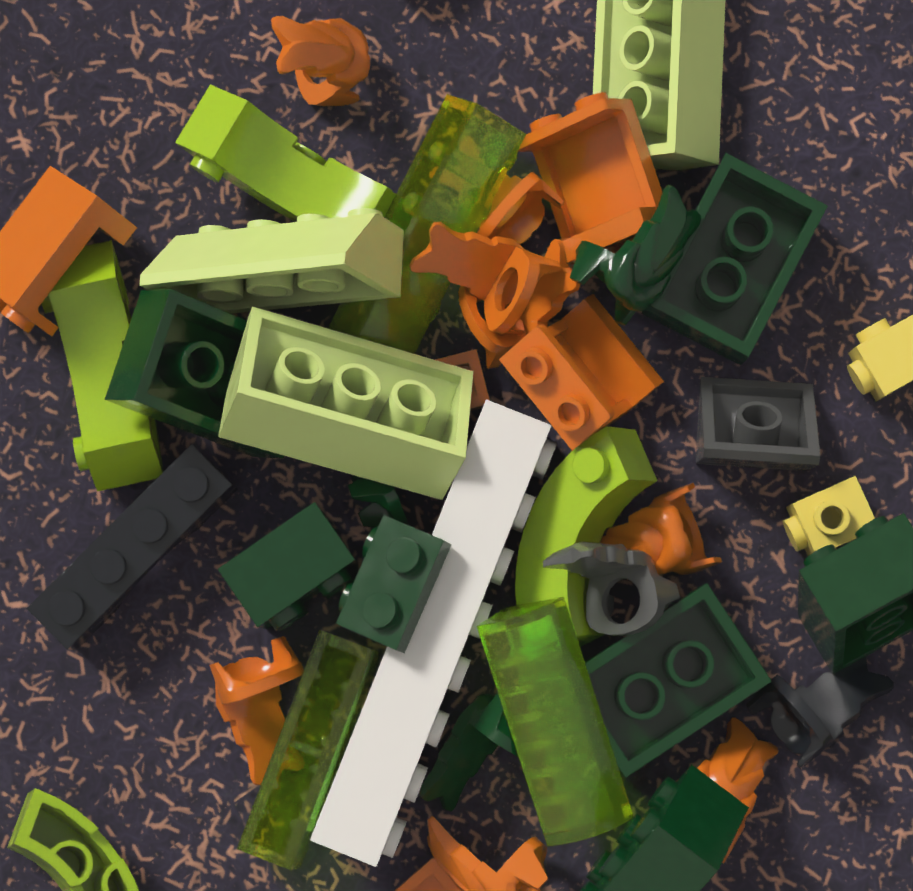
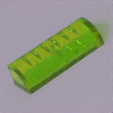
M559 597L506 607L477 625L547 846L563 845L585 840L610 831L633 818V812L565 598Z
M319 630L237 850L289 870L302 867L311 843L310 838L338 771L381 652Z

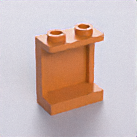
M606 92L586 96L574 103L576 111L564 117L561 114H553L537 119L529 124L530 133L514 140L517 152L533 153L542 180L564 200V205L560 209L552 203L550 205L565 247L567 263L570 268L575 264L576 249L582 241H588L615 253L627 240H633L642 223L652 218L659 205L662 189L632 99L608 98Z
M49 166L0 231L1 314L28 334L36 325L50 336H53L59 327L39 313L38 308L95 232L99 229L124 246L137 227L100 197L52 166Z
M594 294L582 300L566 316L548 327L539 325L533 328L499 359L572 451L593 434L624 416L664 382Z

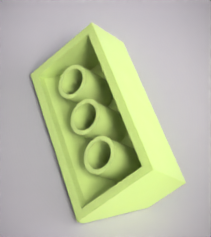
M597 0L593 94L606 92L608 98L632 99L655 169L685 170L719 165L726 0Z
M354 208L348 211V216L335 218L320 214H303L297 217V222L283 224L271 220H252L247 223V228L239 229L206 225L200 227L198 233L175 236L140 274V286L147 290L173 289L230 314L250 312L252 306L263 310L401 297L404 230L384 218L381 211L371 208Z
M252 306L227 388L218 437L443 500L466 458L474 371Z

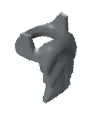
M580 542L554 552L543 561V568L570 570L571 573L581 574V576L589 578L586 593V620L589 627L598 633L611 636H629L645 631L657 623L664 610L674 600L680 598L677 584L658 575L655 562L650 555L640 550H628L623 544ZM629 579L638 588L640 606L636 615L630 621L618 624L610 617L614 612L615 597L610 595L609 592L616 582Z

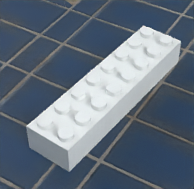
M486 399L468 443L466 458L454 478L432 533L433 536L452 544L405 653L390 647L386 648L310 841L374 867L377 866L381 854L393 858L407 822L396 816L403 799L415 803L427 773L428 767L418 764L425 743L437 747L448 720L449 713L441 711L439 708L447 689L459 692L471 662L470 659L460 655L468 635L479 639L493 606L483 602V597L489 582L501 585L514 553L513 550L505 548L504 544L510 529L522 532L536 498L525 493L531 476L543 479L557 445L556 442L547 439L552 425Z

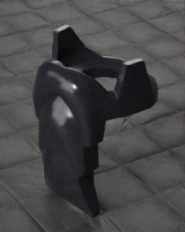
M865 656L835 674L823 673L808 688L801 685L794 690L777 674L771 679L772 682L762 687L746 706L749 712L754 715L772 705L774 708L771 715L773 730L792 753L801 757L797 763L801 770L823 751L832 748L844 735L843 729L861 716V709L872 700L890 693L894 688V682L888 676L869 672Z

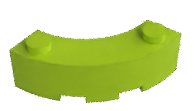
M211 84L175 142L193 156L189 165L198 173L219 183L222 177L247 194L294 222H297V217L303 214H320L335 218L348 216V211L354 208H371L381 211L384 218L405 231L416 212L387 186L354 171L333 158H328L326 161L311 149L297 143L299 138L268 117L248 100Z
M112 240L85 246L42 302L45 313L54 312L70 371L81 431L80 437L73 438L77 465L80 471H90L97 492L157 479L164 472L156 420L105 400L131 322L128 307L130 302Z
M606 426L589 437L580 446L571 451L556 467L542 487L531 508L519 545L515 580L517 616L529 659L561 657L605 635L590 628L586 620V593L589 578L583 577L581 574L571 573L570 570L543 568V561L554 552L576 543H600L606 528H612L620 513L634 497L657 482L635 429Z
M37 788L27 793L9 841L8 849L35 862L50 875L62 891H139L124 859L120 858L92 821L74 807Z

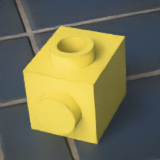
M913 315L891 327L886 318L856 334L860 344L848 353L853 362L847 365V369L855 386L863 395L871 392L875 401H878L913 381Z
M853 476L787 506L786 509L790 518L783 520V525L794 549L797 552L805 549L809 556L827 545L833 544L836 548L856 539L855 533L857 530L875 519L856 476Z

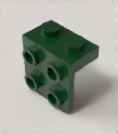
M383 515L379 526L372 529L363 546L364 560L355 580L346 586L339 602V611L341 613L336 624L405 653L452 544Z

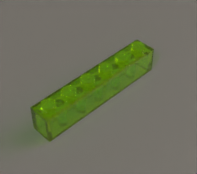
M447 94L384 217L404 230L401 297L340 303L328 329L415 354L429 324L439 313L441 301L450 282L442 274L412 272L409 264L415 256L427 248L430 242L429 229L434 222H442L450 229L461 233L477 232L481 222L490 213L492 201L506 173L516 162L518 150L526 133L478 103Z

